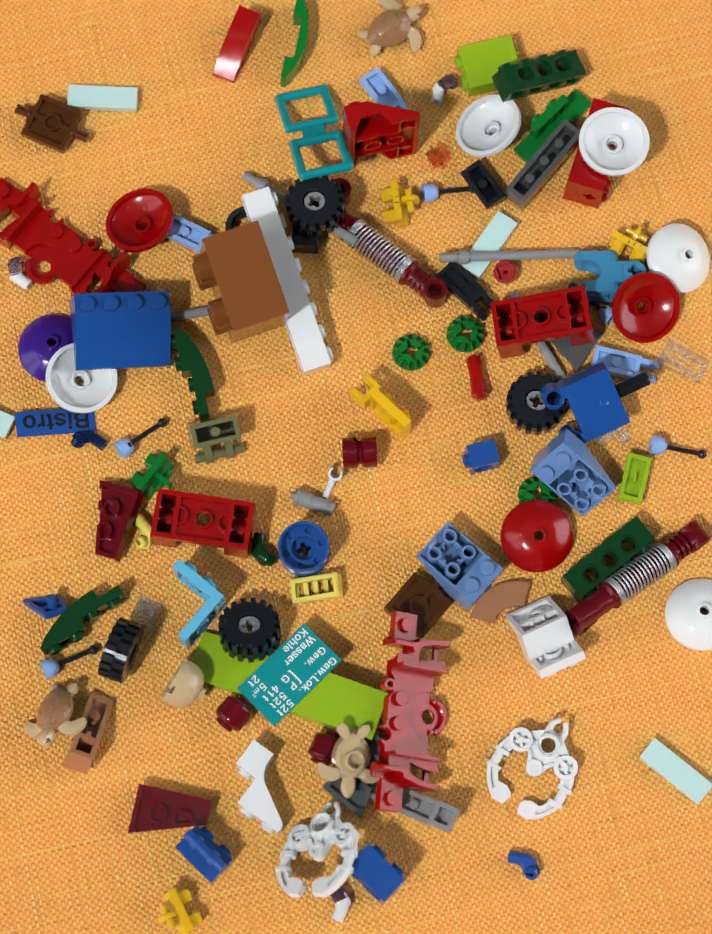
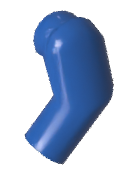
M509 850L507 863L520 865L525 877L528 880H535L540 874V869L534 857L530 854Z

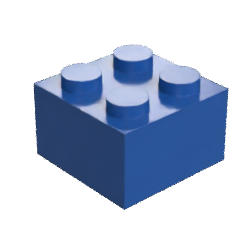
M368 843L358 854L357 858H354L352 865L354 870L351 875L383 906L404 884L405 879L403 876L405 873L397 864L393 863L390 865L385 860L386 854L377 845L372 847Z

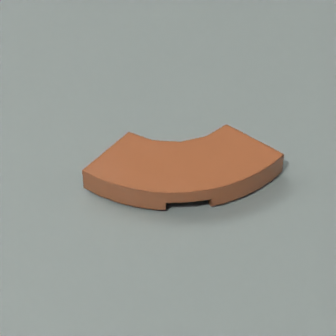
M511 581L492 587L478 599L470 617L493 624L496 617L505 609L512 607L522 608L530 583Z

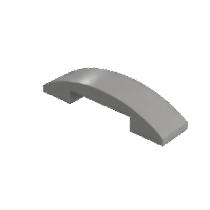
M377 782L370 797L374 801L376 798ZM403 789L401 814L433 828L451 833L461 812L460 809L440 800L436 801L413 790Z

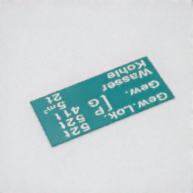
M304 623L237 689L275 727L342 660Z

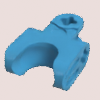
M579 251L573 257L577 270L591 272L597 277L594 281H585L579 285H585L589 302H612L617 289L626 279L635 274L646 272L645 266L639 261H618V254L614 251Z

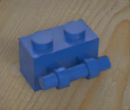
M196 825L192 830L189 829L184 834V838L175 846L176 850L211 884L233 863L230 858L232 853L223 844L218 847L212 841L215 836L206 827L200 829Z

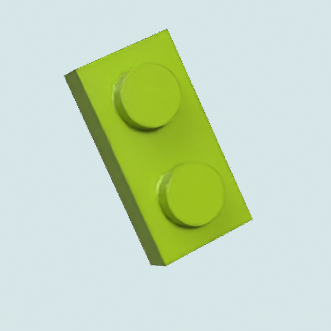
M628 453L617 500L641 505L652 458Z

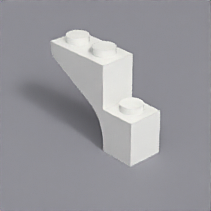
M253 740L236 762V766L239 768L238 774L248 781L251 778L254 779L253 783L238 801V805L241 807L239 812L250 820L255 817L261 822L259 826L270 835L273 832L279 835L283 829L282 820L265 785L266 770L273 760L274 754Z

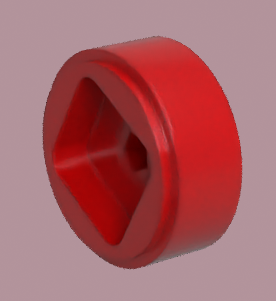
M501 260L494 267V277L500 283L510 284L516 280L518 268L515 263L509 260Z

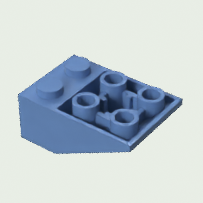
M567 428L533 458L530 471L582 516L616 489L615 484L587 446Z
M449 522L416 555L449 596L467 611L473 607L503 571L499 564Z

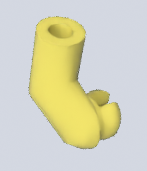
M140 513L136 515L134 520L135 525L140 529V536L137 537L138 540H135V544L139 549H148L152 545L150 537L152 525Z

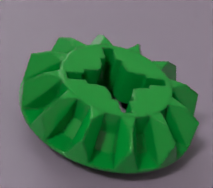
M468 315L457 317L450 322L447 329L449 344L460 352L476 350L484 339L483 325L478 322L477 318L474 319ZM462 326L466 331H472L469 335V340L465 336H459L462 333Z
M405 334L396 340L392 349V356L400 368L414 371L422 368L428 362L430 348L424 338L416 334ZM408 344L412 349L418 350L415 352V360H413L410 354L404 353L408 349Z
M531 476L520 485L518 500L520 504L535 500L534 495L530 492H535L536 488L540 486V493L544 494V497H540L539 500L554 504L556 493L538 477Z

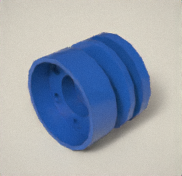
M308 521L295 522L286 527L280 535L278 542L279 557L285 569L291 574L302 578L314 576L327 565L330 556L328 537L324 530L315 523ZM302 546H305L306 549H311L308 551V556L304 557L302 553L298 554Z

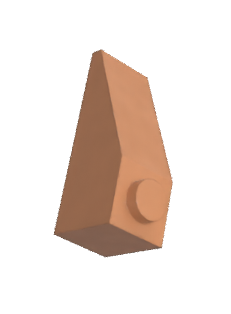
M94 692L90 693L81 718L83 717L87 720V725L80 733L73 737L63 765L64 767L87 775L114 700Z

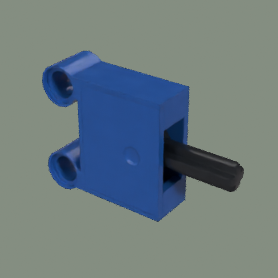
M600 362L559 382L546 383L540 389V397L545 406L552 410L562 407L566 398L578 426L576 427L572 424L564 425L559 430L558 435L567 428L573 434H576L583 443H586L630 423L620 398L650 385V379L646 372H642L614 385L607 367L603 362ZM549 393H558L554 400H547Z

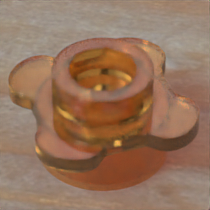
M430 145L431 150L426 152V155L434 168L440 165L444 168L443 161L446 159L440 148L435 150Z

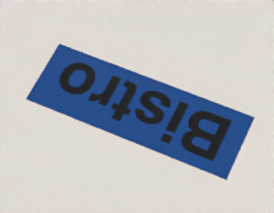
M66 409L15 412L17 437L96 431L95 411L84 414L70 412Z

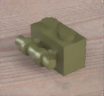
M228 413L186 423L191 446L194 449L203 448V453L194 454L196 464L206 462V464L213 463L215 459L224 457L230 459L234 458L236 454L243 453L241 444L232 446V440L241 438L236 414ZM224 443V448L211 451L210 445Z

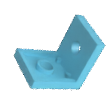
M178 559L173 565L175 577L206 602L178 634L180 644L189 650L226 605L224 604V595L215 588L217 585L207 576L202 578L197 573L198 569L189 561L184 563Z

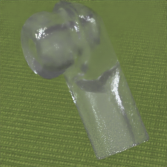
M621 426L595 439L602 447L614 438H619L620 442L626 443L632 438V435L628 432L629 429L627 427Z

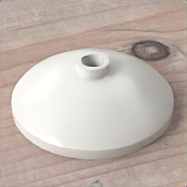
M498 94L488 95L474 101L464 110L458 120L456 139L459 146L464 152L474 157H488L499 153L510 145L518 134L521 125L520 110L513 100L502 102Z
M618 107L604 108L590 115L582 125L579 134V150L584 161L593 170L607 176H622L636 170L645 160L650 145L649 133L644 122L633 112ZM614 144L616 146V149L611 150L609 149L608 145Z
M669 224L657 230L651 237L647 247V264L650 272L667 278L674 285L677 293H688L697 289L705 281L710 269V255L705 241L697 231L687 225Z
M73 343L60 348L52 356L46 368L45 381L50 396L59 406L70 412L84 414L97 411L110 401L117 387L116 369L75 371ZM75 378H81L83 384H76Z
M692 579L686 581L674 589L666 602L665 622L670 634L681 645L692 650H712V580ZM700 608H706L708 614H701Z

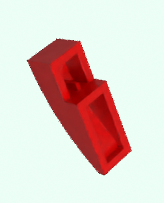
M239 5L213 70L214 76L231 83L235 82L252 46V39L261 23L260 13Z

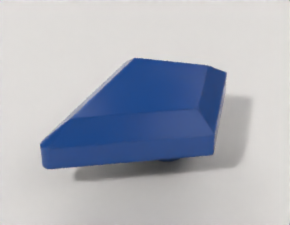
M49 594L45 597L24 599L25 606L47 620L60 616L68 608L61 595Z

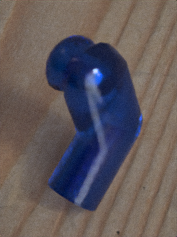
M93 430L77 431L72 435L73 438L71 440V444L75 448H81L85 443H91L101 451L108 444V440Z

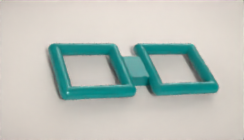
M324 84L276 95L275 101L284 131L288 134L301 131L302 138L293 139L289 142L300 180H308L353 169L354 164L343 131L326 132L325 126L336 124L339 120L327 85ZM322 95L328 116L296 123L291 122L286 102ZM336 140L343 162L306 170L300 148Z

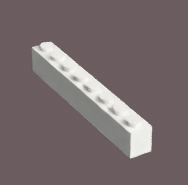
M268 186L242 195V204L249 223L259 222L290 312L285 326L302 374L305 376L329 368L331 366L330 360L334 359L330 346L326 347L324 344L325 331L322 324H317L315 316L318 315L315 303L310 302L307 296L310 293L307 281H302L299 272L302 271L299 258L294 259L291 251L295 249L291 236H286L284 228L287 225L283 214H278L276 206H279L276 193H271Z

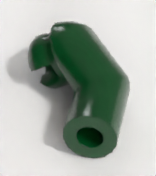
M254 533L252 556L262 566H273L276 557L265 548L266 534Z

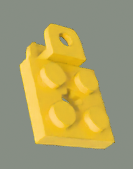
M365 374L362 382L370 390L363 396L356 388L352 387L349 390V395L364 410L369 406V409L404 440L410 434L412 422L410 414L401 407L399 409L395 406L392 397L385 391L381 392L382 387L372 377Z

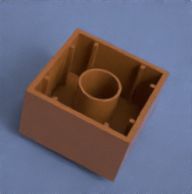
M254 221L203 238L201 253L192 256L194 262L192 263V268L200 291L211 287L213 289L216 299L208 302L209 308H207L215 335L227 332L230 342L234 343L285 326L290 312L259 222Z

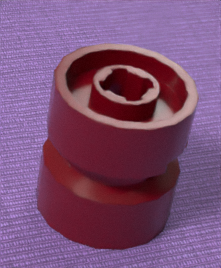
M376 436L362 437L360 441H357L355 437L342 438L343 468H357L359 464H362L364 468L377 467Z

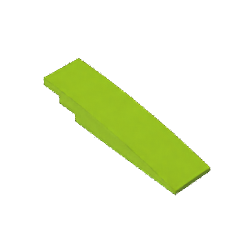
M204 631L192 662L197 664L203 671L204 684L246 698L237 688L269 657L264 654V660L261 661L258 660V657L254 658V662L248 663V658H244L243 662L238 661V656H235L233 659L229 656V651L224 652L220 644L219 635ZM329 672L288 714L337 730L338 723H343L349 729L358 730L359 726L369 725L370 732L364 739L372 741L383 712L384 697L388 693Z

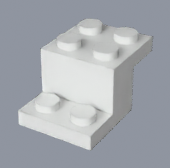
M550 596L505 615L508 624L517 634L525 659L541 679L552 676L556 672L566 667L574 666L586 659L583 649L574 640L567 616Z

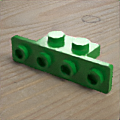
M574 90L567 98L563 94L557 100L553 98L541 115L538 113L532 118L529 123L531 125L529 134L514 148V153L527 164L564 119L573 124L591 107L592 103L578 90Z

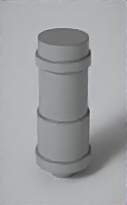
M298 488L297 492L292 491L290 499L294 500L293 505L312 509L332 516L336 502L321 498Z

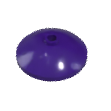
M60 314L41 316L32 321L22 332L18 344L19 358L24 369L35 379L46 382V368L52 356L60 348L73 343L71 318ZM54 340L56 341V344L54 346H49V341Z

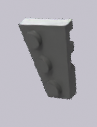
M544 312L538 313L535 316V321L542 323L547 320L548 315ZM593 328L594 343L572 346L569 337L550 340L558 349L557 351L560 355L565 357L571 364V368L576 373L602 336V333Z
M374 734L372 741L365 739L370 750L368 769H370L373 761H379L380 746L377 740L382 738ZM341 778L333 782L327 781L323 789L362 819L376 782L367 784L359 778L355 779V792L350 798H345L340 789Z

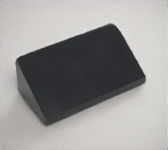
M477 160L460 172L486 209H490L506 200V195L480 160Z

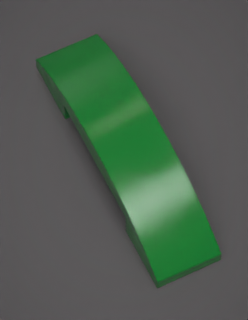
M296 0L293 25L300 26L294 58L284 57L281 87H286L294 79L306 55L309 23L304 0Z

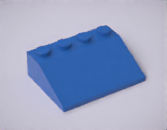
M169 290L73 294L70 299L75 371L171 366Z

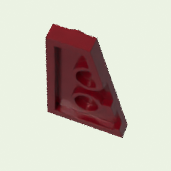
M100 480L99 488L102 489L101 501H98L100 523L97 525L95 554L120 562L144 493Z
M139 784L128 833L207 825L213 800Z

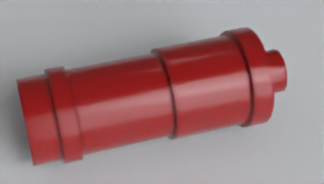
M474 355L466 359L470 377L472 398H477V401H482L488 395V390L483 374L481 357Z

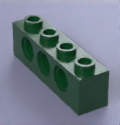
M561 50L551 56L543 54L536 59L530 60L526 58L512 65L510 62L498 67V71L492 77V80L502 102L576 85L587 73L576 50L568 52Z
M636 516L562 575L560 581L579 603L596 591L605 579L614 575V573L627 566L631 561H634L633 559L637 555L650 550L653 547L651 544L655 537ZM621 543H631L633 550L625 551ZM606 556L612 557L615 565L607 566L603 558ZM585 572H594L597 576V580H587L585 577Z

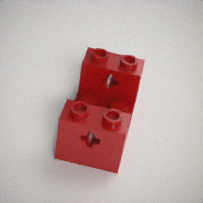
M594 98L588 117L604 108L618 107L629 110V108ZM579 146L567 180L563 199L598 209L600 201H606L612 180L608 179L607 175L593 170L584 161Z
M585 285L490 302L496 344L502 359L525 355L524 345L566 337H569L572 346L595 342ZM538 313H546L548 315L546 321L542 323L535 321V316Z
M158 488L150 533L152 544L177 548L178 542L223 548L224 555L249 558L256 515L255 502ZM201 514H206L210 518L209 523L205 526H200L196 523V518Z

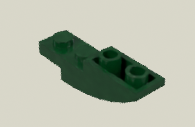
M178 326L173 327L175 335H171L172 349H177L179 356L174 358L176 371L182 372L183 379L188 378L190 392H195L196 400L192 401L194 415L199 414L200 420L209 418L206 397L215 396L208 367L200 351L189 336Z
M119 585L98 598L94 591L91 590L70 605L60 615L45 636L40 647L45 656L49 654L54 656L64 649L62 646L69 642L74 644L85 637L84 634L88 632L84 625L86 621L91 623L100 618V613L107 609L114 610L122 605V600L125 599V596Z

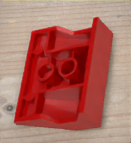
M355 101L344 106L343 133L354 167L359 157L376 153L383 154L389 160L416 154L420 113L368 101L362 103Z

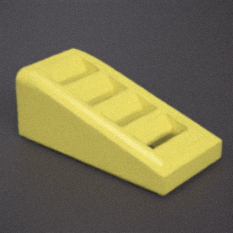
M338 572L290 580L293 604L344 597L341 575ZM331 580L333 581L334 592H330L329 581ZM319 582H323L324 593L320 594ZM309 583H313L314 595H310ZM299 584H303L304 597L300 596Z

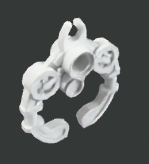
M560 717L551 720L544 730L529 731L523 727L515 728L499 745L496 744L494 748L496 750L492 757L485 762L488 764L487 785L492 798L502 804L510 797L511 792L507 785L498 780V771L501 770L498 764L504 755L509 757V752L512 749L518 752H528L526 771L530 776H538L546 769L553 767L554 774L561 779L560 784L558 783L556 786L559 789L553 800L549 798L547 803L541 806L532 801L522 800L517 813L526 819H539L550 815L557 809L562 810L563 802L572 793L571 789L578 771L577 761L569 756L564 743L569 733V723L563 722V731L561 733L554 731V726L562 722ZM549 738L554 741L555 749L553 752L547 753L542 750L541 742L544 739Z
M328 802L321 813L313 817L310 824L296 825L288 834V841L280 853L281 861L279 866L276 867L275 872L277 873L281 888L291 898H302L306 890V884L298 877H291L292 869L289 867L290 862L296 859L298 851L303 852L309 849V855L315 861L320 862L327 857L329 850L334 844L341 849L340 855L344 858L342 865H337L336 871L330 877H320L313 882L312 894L315 897L331 895L353 873L354 868L352 865L354 858L358 856L360 833L351 823H343L339 819L341 814L339 802H334L335 811L332 814L328 815V811L332 808L333 803Z

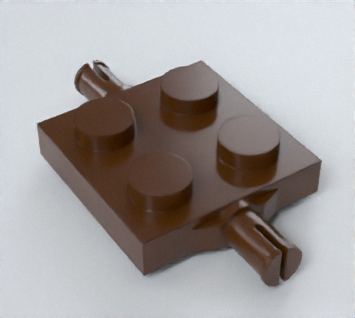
M43 94L40 95L37 103L31 109L17 104L15 108V113L26 117V123L21 131L22 137L64 154L69 142L73 138L87 143V140H89L90 134L78 130V125L84 116L81 110Z
M414 572L384 607V611L390 616L391 612L394 611L417 615L416 637L423 639L453 602L442 594L439 589L441 585L436 579L430 582Z

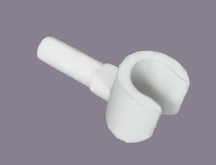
M335 464L328 471L329 480L322 497L327 499L333 485L341 479L344 472L342 468L339 475H334L332 470Z

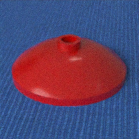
M137 189L128 192L120 197L108 212L106 218L107 235L111 242L123 251L137 253L152 249L166 238L172 228L174 220L172 205L166 196L153 189Z
M652 272L638 273L626 279L617 289L612 301V317L615 326L623 336L639 343L654 342L667 335L674 327L680 311V300L674 285L664 276ZM642 301L643 305L638 309L637 304Z
M543 500L526 501L514 507L504 519L500 532L501 546L507 558L518 568L535 573L549 571L560 565L568 556L573 543L572 526L566 514L556 505ZM536 531H540L543 535L539 541L534 538Z

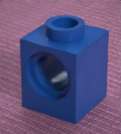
M494 439L468 445L465 448V454H462L464 466L470 469L471 475L498 468L500 464Z

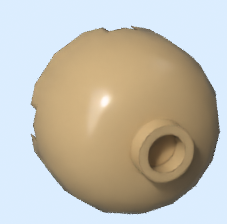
M185 657L178 666L179 670L170 679L161 699V702L174 708L184 709L191 706L195 700L200 702L206 692V689L203 687L205 680L203 671L197 664Z

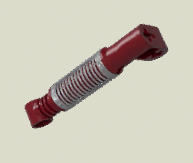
M336 178L334 180L337 185H340L342 192H344L343 196L347 207L351 201V185L343 178ZM314 201L311 206L319 207V201ZM344 212V220H339L340 227L359 238L356 246L341 239L344 244L351 246V249L354 248V251H357L358 254L360 253L361 256L364 255V259L367 258V261L373 263L374 266L377 265V268L387 273V276L390 275V278H393L401 286H410L409 288L414 290L415 293H419V296L424 299L428 306L437 308L445 303L447 285L442 279L431 277L429 273L426 274L424 269L421 270L419 262L414 257L412 258L407 252L404 253V250H401L400 247L398 248L397 245H394V242L391 243V240H388L384 235L378 233L377 230L371 228V225L368 226V223L361 218H354L348 212ZM436 289L439 290L441 294L439 296H433L429 292L431 290Z
M694 520L668 541L657 543L650 550H647V552H644L637 559L627 564V566L621 568L617 573L605 579L599 585L598 590L567 610L565 615L567 616L573 636L575 638L581 636L605 613H608L612 608L618 609L632 598H635L642 591H645L652 584H655V582L676 569L680 561L686 556L696 552L708 543L711 538L699 522Z

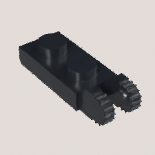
M456 262L447 264L436 275V278L442 279L446 283L447 289L468 309H471L480 320L484 321L487 315L476 303L481 299L491 310L490 302H494V300Z

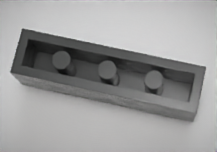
M564 119L507 186L505 191L506 198L521 210H524L579 144L580 130Z

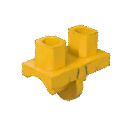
M398 180L390 181L391 186L380 190L382 202L384 204L393 202L394 208L384 210V220L387 224L399 223L402 227L409 226L408 213H413L414 206L420 203L419 196L412 195L411 189H406L404 193V187L398 185Z
M639 225L637 230L629 226L627 227L625 233L633 236L632 239L614 230L611 236L613 240L609 251H614L618 256H621L625 246L633 249L628 261L635 260L643 263L647 257V247L637 242V240L639 239L644 243L647 242L649 237L641 233L644 226Z
M173 888L162 896L165 905L159 907L163 915L157 919L159 925L166 922L169 930L177 928L179 934H189L203 921L199 911L194 910L188 914L185 911L183 905L192 901L188 888L177 891Z

